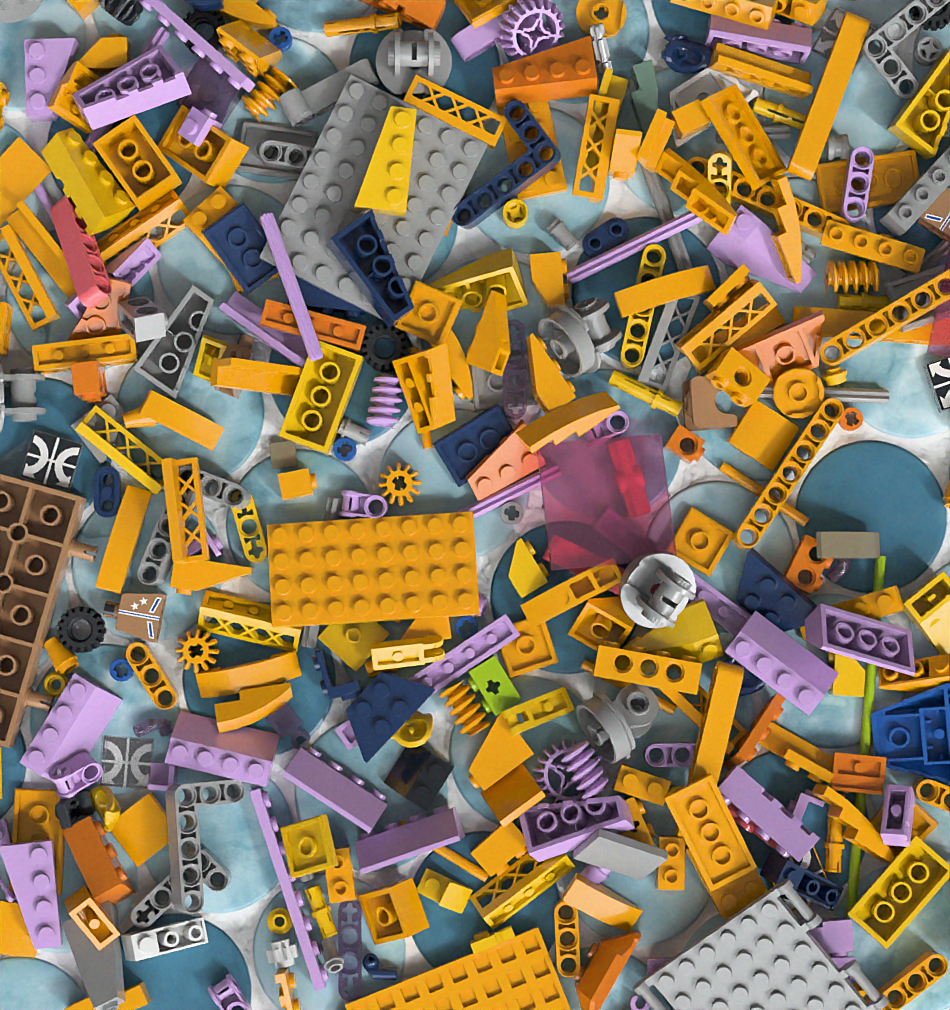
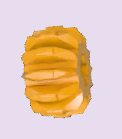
M400 462L396 463L397 471H393L392 467L388 465L386 468L390 475L380 473V477L387 480V482L378 483V487L388 488L381 493V496L384 498L392 494L389 499L390 504L394 503L396 497L399 498V506L404 505L403 497H406L412 503L413 498L410 496V492L415 495L420 494V491L413 488V486L422 485L421 480H412L419 474L416 470L408 474L411 469L410 464L405 466L404 471L401 470ZM401 477L404 478V484L407 486L404 490L401 487V491L395 490L396 485L393 481L396 478L399 481Z
M201 629L195 630V638L190 631H186L185 634L188 641L179 638L178 642L183 644L184 647L175 648V652H183V656L178 657L177 661L183 662L187 660L184 665L185 670H188L193 664L194 673L199 672L200 664L205 671L209 670V665L206 661L208 660L213 664L217 662L215 658L211 657V653H220L219 649H211V646L218 643L217 639L208 642L207 640L211 635L208 631L201 638ZM201 645L203 647L200 649L203 650L202 656L196 655L194 657L192 655L194 651H191L192 646Z

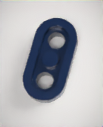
M611 218L586 234L582 241V250L585 255L594 258L624 242L629 233L628 224L621 218ZM618 226L621 232L614 234L611 228ZM592 240H597L600 243V246L597 248H593L590 245V242Z
M104 466L99 468L94 475V509L98 515L111 518L117 515L121 505V475L115 468ZM107 475H111L113 478L110 484H105L104 478ZM110 500L112 502V508L106 510L104 508V503Z

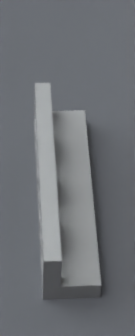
M699 296L686 297V299L692 300L693 303L690 310L680 314L676 306L678 300L665 304L637 381L653 389H661L664 393L666 392L680 354L673 341L680 340L687 334L700 300ZM675 311L677 316L672 318L673 313ZM688 315L686 322L684 323L682 317ZM679 319L683 328L682 333L671 338L668 326L671 322ZM666 335L668 340L663 342L664 337ZM670 343L674 355L663 362L659 354L660 348ZM656 359H658L659 364L654 366ZM670 363L667 371L665 364ZM662 367L665 374L662 385L649 380L652 370Z

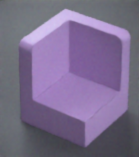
M151 762L150 783L147 784V789L167 791L171 785L177 784L178 766L164 762Z

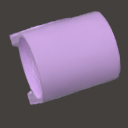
M617 410L593 427L596 438L591 429L584 434L588 442L586 444L587 448L597 446L625 433L629 425L628 416L624 412ZM615 416L623 418L625 423L624 427L619 430L613 429L610 425V420Z
M341 490L343 501L342 509L338 516L360 519L385 517L388 514L389 505L381 496ZM374 501H381L383 503V510L379 514H372L370 511V505Z
M80 752L64 763L52 768L49 772V777L51 781L55 782L57 796L61 799L73 797L77 792L90 784L97 782L102 776L103 770L101 765L86 752Z
M230 973L226 974V978L214 987L211 985L207 987L211 998L221 1010H233V1007L236 1005L242 1006L244 1010H252L239 984ZM226 987H229L228 990H226L223 993H220V991H222Z

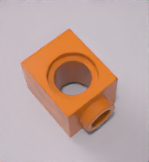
M680 424L664 446V449L687 464L692 463L693 460L698 462L706 450L702 447L705 440ZM687 439L692 442V452L686 453L681 450V440Z

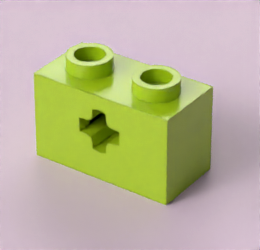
M495 655L469 671L471 676L467 680L475 692L477 690L481 691L484 696L481 703L488 714L493 712L497 716L522 700ZM492 680L494 683L497 681L500 683V686L497 687L499 691L497 694H494L492 691H486L488 687L487 681Z

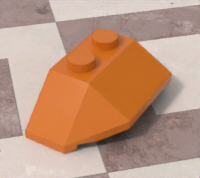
M632 930L600 939L598 944L593 943L586 955L589 958L585 967L580 966L578 974L573 978L576 981L575 988L581 1010H600L642 936L639 931Z

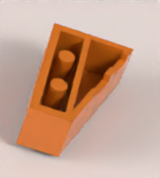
M88 816L75 823L71 828H66L62 831L93 899L101 904L109 900L116 905L136 893L125 869L117 858L118 854L114 846L108 842L105 836L107 831L104 830L103 823L100 820L96 821L91 816Z

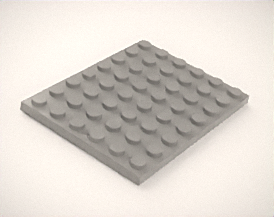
M350 75L277 221V226L296 277L382 319L327 247L330 238L367 213L353 211L390 107L417 109L406 213L404 217L374 213L379 230L381 229L385 244L389 253L392 254L395 267L405 284L408 294H410L415 280L421 282L457 209L455 206L460 203L488 144ZM267 241L259 258L276 266Z

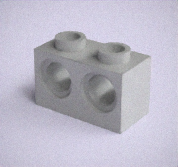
M147 296L117 301L119 326L136 343L166 337L165 327H168L167 315Z

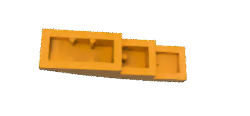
M670 148L666 149L659 160L655 172L672 183L670 190L687 201L685 208L726 236L738 214L723 195L701 173Z
M778 175L770 180L779 203L770 208L780 231L771 234V238L788 281L797 284L801 282L802 268L800 225L795 200L787 176Z
M602 391L570 402L545 414L517 431L516 435L521 443L531 453H534L550 441L557 445L573 433L580 437L620 409V406L609 394Z
M127 485L96 582L97 588L121 594L137 550L138 539L145 523L144 518L152 498L151 491Z
M815 785L811 793L831 805L827 816L846 827L843 838L883 863L890 864L895 859L889 847L883 843L881 835L857 808L829 786Z

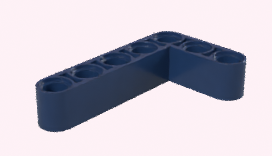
M513 100L505 106L504 115L529 151L455 206L457 209L452 219L461 228L472 229L550 171L560 161L559 149L530 109L521 101ZM518 108H522V117L514 120L512 118L513 112ZM533 128L538 129L537 137L533 140H528V131ZM546 149H552V157L549 160H542V152ZM526 164H531V173L527 176H522V167ZM511 180V188L506 192H502V182ZM485 195H490V204L482 207L481 199ZM469 210L471 213L470 219L462 223L460 220L461 214Z

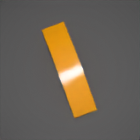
M705 265L649 280L615 292L613 295L620 316L623 318L662 304L714 291L716 287L709 266Z
M776 306L725 350L731 347L735 348L770 333L786 323ZM746 316L735 322L732 326L741 327L746 322ZM727 329L714 335L713 343L725 341ZM699 345L691 352L698 362L706 357L708 346ZM718 356L700 371L694 367L698 375L700 376L710 370Z
M292 650L271 655L268 659L224 669L217 667L207 671H199L195 675L201 698L237 694L239 690L275 685L301 676L302 672L297 652Z

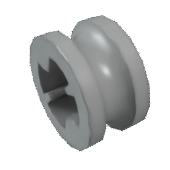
M514 501L505 503L500 511L502 521L509 525L519 523L523 517L521 505ZM509 506H514L515 511L519 512V517H514L515 520H508V515L504 514L505 509L509 510Z

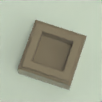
M294 442L269 443L272 469L298 466Z

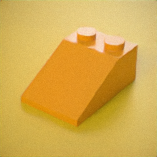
M181 105L157 147L161 152L205 183L216 188L221 186L225 189L249 147L226 131L213 125L200 147L192 144L177 133L191 110Z
M219 186L186 216L183 222L225 266L201 232L238 205Z

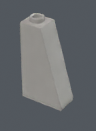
M108 900L101 905L119 931L117 907ZM72 918L61 923L93 1008L95 1010H117L119 1008L118 1005L125 1002L120 935L101 950H98Z

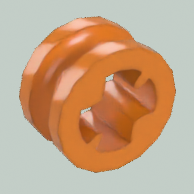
M854 407L845 409L839 420L840 427L846 431H854L859 428L863 422L861 411ZM846 413L848 416L851 413L855 414L856 425L854 423L851 426L846 424L847 419L844 418Z

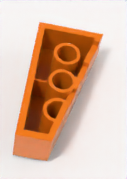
M358 0L387 14L399 12L402 21L422 30L433 29L435 31L446 9L445 0Z
M591 35L492 68L496 107L506 106L513 100H518L525 104L589 96L590 93L597 95V73Z

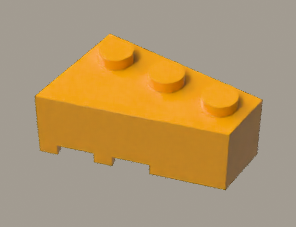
M447 342L392 361L418 434L437 429L456 420Z

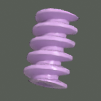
M380 374L382 376L375 377L373 380L380 386L372 388V392L378 396L370 398V402L376 406L368 408V412L374 416L366 418V422L373 426L395 429L390 425L391 423L399 422V419L392 416V414L400 412L401 409L394 406V404L403 401L396 394L403 391L398 386L400 382L397 376Z
M588 740L578 742L560 752L566 753L561 760L562 763H571L566 771L576 772L571 780H580L581 782L576 787V790L586 791L581 796V800L590 798L605 790L607 787H604V785L609 781L607 777L599 778L604 772L602 768L594 769L599 762L598 759L589 760L594 752L592 749L584 750L589 744Z

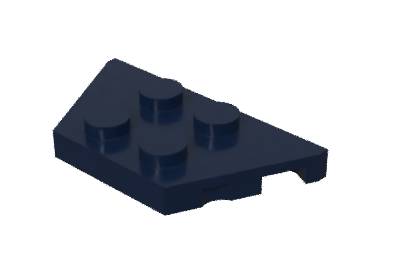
M754 548L749 550L736 601L751 615L757 611L783 632L805 626V619L818 605Z
M381 672L346 709L363 760L368 763L436 690L430 686Z

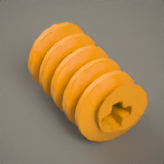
M275 67L271 69L273 77L268 74L263 76L266 84L261 81L256 83L259 91L252 89L249 92L251 98L246 95L241 96L244 107L259 123H261L259 114L268 117L266 108L269 107L275 110L276 107L273 101L279 102L281 94L289 91V86L297 88L283 71Z
M833 260L828 261L825 268L826 292L829 285H832L834 293H837L840 285H842L844 293L848 292L850 285L853 286L855 293L858 292L860 285H863L865 293H868L870 285H873L875 293L879 291L880 273L875 261L870 260L866 266L865 261L860 260L857 267L853 260L848 261L847 266L843 260L838 261L837 266H835Z
M461 681L440 693L439 697L449 698L444 706L454 707L449 715L459 716L454 724H463V728L459 731L460 735L468 733V737L488 727L491 722L481 721L486 713L476 712L481 704L479 702L471 703L476 695L474 693L466 694L471 687L469 684L461 685L463 682Z

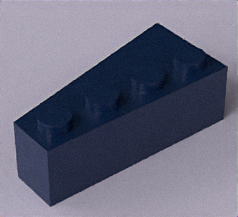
M371 209L330 238L327 247L388 328H390L408 315L414 308V305L401 276L398 274L392 254L389 253L384 241L385 238L381 229L379 230L375 215Z

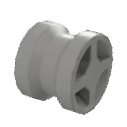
M931 36L921 39L913 52L915 61L922 66L934 64L942 53L941 42Z
M841 134L839 137L828 135L825 143L827 161L833 160L835 157H840L842 160L849 158V139L847 134Z

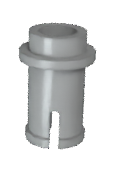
M557 218L547 230L550 232V236L553 235L565 250L569 251L579 239L564 226V221H560Z
M343 419L337 433L341 434L342 438L346 436L365 446L371 430L352 423L351 419L348 421Z
M326 938L319 943V948L325 960L323 965L329 973H336L343 968L344 959L339 956L335 940L333 938Z

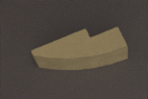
M816 532L817 558H880L879 532Z

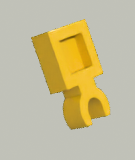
M511 925L491 933L488 930H484L473 935L474 940L470 941V945L475 954L498 945L500 942L515 937Z

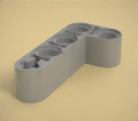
M367 58L362 59L303 91H300L299 88H294L281 95L279 98L280 105L292 127H300L334 109L350 75L373 86L378 85L380 80Z
M201 847V853L207 858V864L202 867L203 883L212 891L224 890L231 882L230 871L209 849ZM185 869L184 873L187 874L189 879L190 872L188 869ZM214 872H221L225 876V883L223 885H216L212 881ZM170 874L133 909L131 920L135 926L147 928L173 904ZM159 890L168 892L170 897L168 903H161L157 899V892ZM151 905L155 907V909L148 914V919H140V916L142 914L141 911H145Z

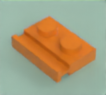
M833 752L831 772L834 776L831 780L830 788L837 791L883 795L887 757Z

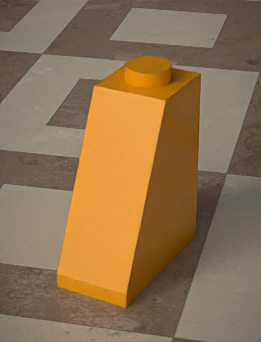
M501 713L498 714L468 768L471 773L467 776L476 789L481 787L483 791L534 754L520 734L511 736L509 731L511 727L507 719L504 720Z

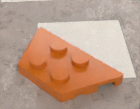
M820 310L734 349L771 379L768 385H774L777 377L791 368L811 370L819 366V348L822 342L821 329L822 322L825 319L824 314Z

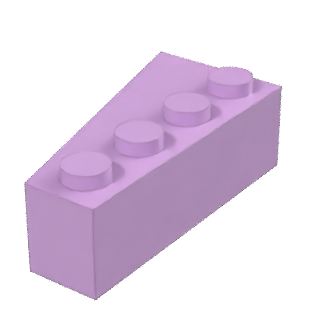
M159 44L77 91L72 96L82 117L91 129L94 130L192 93L183 71Z
M735 764L717 784L726 805L728 806L732 803L739 809L736 814L748 824L751 820L758 826L755 831L763 839L768 841L771 838L778 844L775 849L784 858L787 859L791 856L800 862L820 839L814 832H810L804 827L805 825L796 816L788 812L778 800L768 794L760 784L738 765Z
M620 796L586 799V801L575 802L569 800L556 804L540 803L537 806H532L519 816L528 854L538 862L575 850L600 828L616 834L635 828L629 805Z
M53 839L1 844L0 853L34 949L62 946L63 939Z

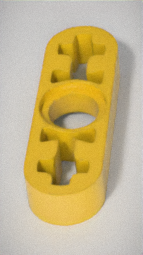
M717 150L712 153L708 161V181L712 185L715 182H723L726 185L727 191L722 195L731 205L732 157L724 150ZM718 157H721L723 162H727L723 166L722 175H717L718 164L713 163L717 161Z
M240 490L232 495L233 503L239 501V496L242 495ZM251 495L250 504L246 509L247 512L253 510L254 515H245L239 519L238 514H244L243 510L232 508L246 558L251 562L260 563L268 556V546L256 504ZM248 519L254 520L257 525L255 532L252 534H246L242 529L244 521ZM260 534L261 539H256L255 541L259 548H263V552L260 553L259 558H256L255 555H250L249 552L253 550L252 542L246 543L245 538H255Z

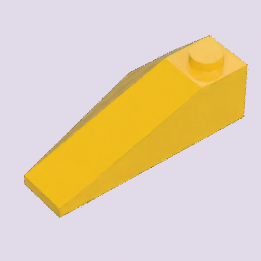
M512 248L488 254L429 284L431 287L463 300L460 309H472V312H481V309H484L485 300L490 295L491 290L506 296L507 311L529 305L520 266Z
M703 598L686 604L685 608L677 615L676 625L673 628L669 626L653 628L643 637H636L621 648L630 650V645L646 648V654L655 655L656 650L670 652L671 658L681 660L682 655L697 657L696 663H704L724 655L718 633ZM619 655L615 659L617 669L625 670L628 668L630 662L627 656ZM647 659L641 663L640 669L643 674L654 672L655 664L652 660ZM671 664L667 669L679 668V666Z

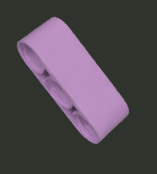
M502 14L476 29L469 25L451 38L450 41L464 62L474 59L499 43L501 38L497 32L502 28L499 27L498 22L505 20Z
M865 146L856 148L847 160L839 215L847 220L849 224L858 222L867 209L874 154ZM856 155H861L866 159L865 166H860L856 163ZM852 180L861 182V191H856L852 188ZM847 206H856L859 214L857 216L850 215L847 211Z
M696 742L651 743L644 749V760L654 767H691ZM656 747L660 748L663 754L661 760L652 762L649 759L650 750ZM684 747L688 751V757L685 761L679 762L675 758V752L678 748Z

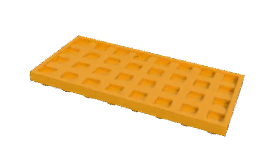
M473 511L267 524L272 628L480 615Z
M538 926L474 954L472 952L345 1003L346 1010H571Z

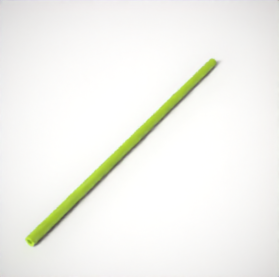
M886 556L875 558L873 592L883 589ZM870 663L866 664L859 747L860 755H869L871 713L873 712L877 669V665ZM856 792L855 808L864 815L866 793ZM852 843L845 916H849L847 912L857 902L861 849Z

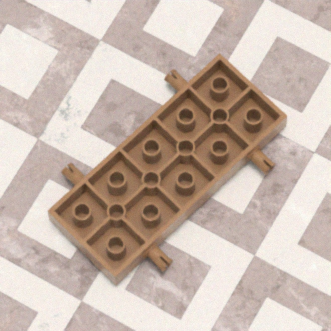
M0 474V746L10 748L15 747L25 709L28 706L46 710L47 712L51 711L53 705L43 703L42 701L53 703L54 696L33 691L32 688L44 648L43 645L47 638L70 558L73 556L93 563L96 556L87 554L86 551L97 554L98 547L76 541L87 502L86 498Z

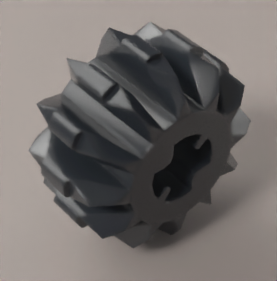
M98 0L106 12L126 26H132L139 19L143 11L141 3L137 0Z

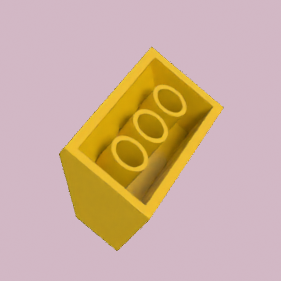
M319 341L323 357L315 361H311L309 356L307 357L279 436L329 456L364 358L363 356Z
M915 835L911 839L910 846L904 847L847 914L881 946L888 949L950 878V865Z

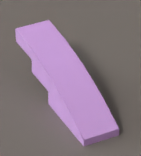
M145 237L105 266V269L110 277L132 281V288L163 255ZM76 292L64 303L78 320H80L87 308L80 302Z

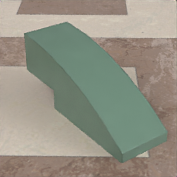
M652 60L633 65L630 71L637 91L630 93L629 100L640 132H642L643 141L658 109V88Z

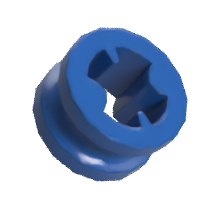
M276 27L269 34V41L279 48L281 52L287 51L292 46V36L287 28ZM281 34H285V39H288L287 42L277 45V40H274L275 36L280 37Z
M341 438L334 444L333 451L337 459L347 462L355 457L357 448L351 439ZM343 443H349L348 447L352 446V451L348 452L346 457L342 456V452L338 453V448H341Z
M463 616L455 625L456 632L461 638L469 639L477 633L478 623L473 617ZM464 620H470L469 624L471 622L474 624V629H471V634L464 635L465 631L461 633L459 630Z
M116 659L110 665V675L116 681H128L134 674V670L127 659ZM121 663H125V668L129 670L127 675L123 674V677H119V672L115 670L117 665L121 666Z

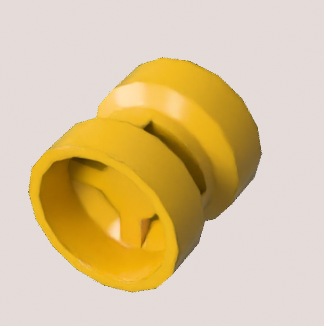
M513 199L505 204L502 214L505 225L512 229L524 226L528 218V207L523 201Z

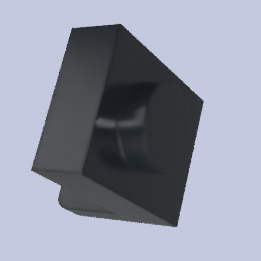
M82 789L73 797L67 799L60 798L55 805V815L60 821L61 829L71 828L79 816L92 815L96 811L89 789Z

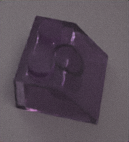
M200 57L186 78L192 94L179 98L176 105L178 107L184 105L189 109L193 106L201 111L205 107L217 114L216 120L224 126L246 90L243 87L239 90L227 81L230 75L225 71L222 74L218 73L209 65L210 61Z

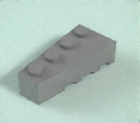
M193 285L168 319V327H165L166 337L154 339L133 368L174 399L178 396L214 305V299Z

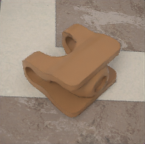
M696 376L691 380L683 382L681 389L684 427L689 431L729 429L738 426L736 415L722 413L716 407L715 397L719 391L723 390L714 387L710 379L706 376Z

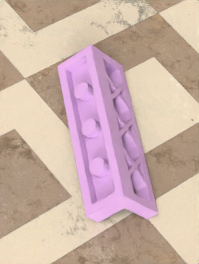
M237 291L234 292L226 304L224 302L221 304L219 309L224 315L297 367L304 368L308 353L300 336L260 326L263 310Z

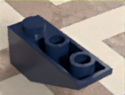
M296 277L307 310H319V313L328 316H334V312L344 313V317L358 319L359 315H365V310Z
M771 851L759 874L775 884H779L789 878L794 884L793 888L798 895L831 911L834 910L844 890L842 886Z

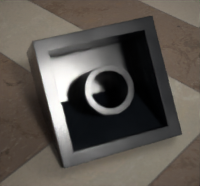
M422 745L412 748L405 747L383 783L423 810L428 811L452 772L454 765Z

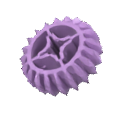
M517 0V5L515 6L508 4L510 11L502 13L505 20L498 22L499 27L502 29L497 32L501 38L499 43L508 56L518 60L551 49L554 46H560L558 38L565 37L561 29L566 26L562 21L564 18L563 14L555 3H551V0ZM543 13H544L545 16H546V26H543V25H542V24H543V19H542V14H543ZM516 33L520 34V45L517 44Z
M565 739L561 740L562 748L559 749L557 744L553 742L551 745L555 751L550 753L545 748L543 752L548 756L545 760L542 757L537 759L540 763L544 764L543 768L538 766L534 768L536 772H542V776L534 778L535 782L543 781L544 784L539 786L542 791L548 790L544 799L548 800L553 795L552 804L558 803L559 800H573L575 802L580 799V801H586L581 800V796L586 792L585 790L574 795H563L570 784H580L581 782L580 780L572 781L571 778L570 781L565 782V775L557 768L564 770L571 763L560 765L553 762V759L563 754L560 752L569 747H567ZM575 739L571 740V746L576 744ZM596 756V757L593 758V759H598V761L601 760V758H600L599 756ZM603 766L594 767V769L602 768L604 770ZM548 768L560 775L557 791L549 784Z

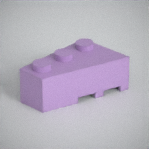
M76 38L24 39L26 115L31 122L58 121L59 115L47 108L58 84L75 61L76 54L80 48Z
M848 916L823 917L822 922L817 927L808 930L824 951L831 953V956H846L848 951H854L852 919Z

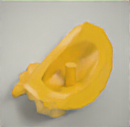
M416 711L390 739H394L400 745L408 748L425 744L433 730L432 714H422Z
M97 786L91 789L95 809L104 822L103 828L108 832L113 830L116 821L119 820L121 807L110 788L107 786Z

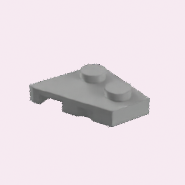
M111 394L97 406L123 426L122 414L126 413V411ZM89 412L73 423L71 427L75 430ZM96 412L87 424L95 431L106 430L105 419ZM109 423V429H116ZM75 430L100 464L106 463L107 455ZM109 432L112 445L115 444L119 432ZM99 433L107 440L106 433Z

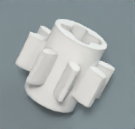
M289 938L270 942L271 949L266 951L268 963L274 962L276 969L295 964L294 958L299 955L297 943L290 944Z

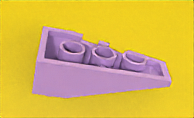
M741 205L736 211L738 215L729 233L725 236L719 232L706 249L729 267L738 268L744 264L750 270L748 274L769 280L776 285L801 294L817 273L802 260L801 282L797 284L789 282L771 238V234L774 232Z

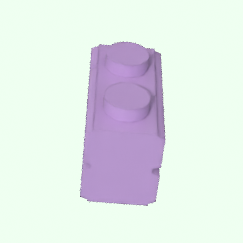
M886 785L880 832L885 845L910 846L914 815L913 808L915 806V795L913 788L910 786Z

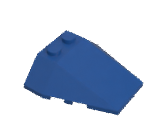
M950 682L871 713L875 756L887 757L886 768L920 775L924 778L946 782L950 785Z

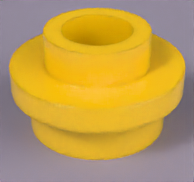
M841 366L827 368L826 373L822 375V379L826 380L827 386L843 383L847 380V369H841Z
M52 672L44 679V690L48 695L58 698L67 686L69 679L66 675L62 676L60 672ZM55 680L61 682V687L58 690L53 687Z
M276 908L267 917L269 929L276 934L288 932L293 925L290 913L285 908ZM276 917H283L285 920L284 925L278 926L275 923Z

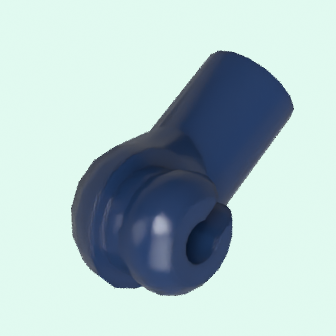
M373 953L365 955L362 961L363 967L371 978L375 980L397 979V967H384Z

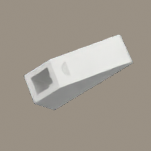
M204 917L146 928L121 935L125 961H139L208 943Z

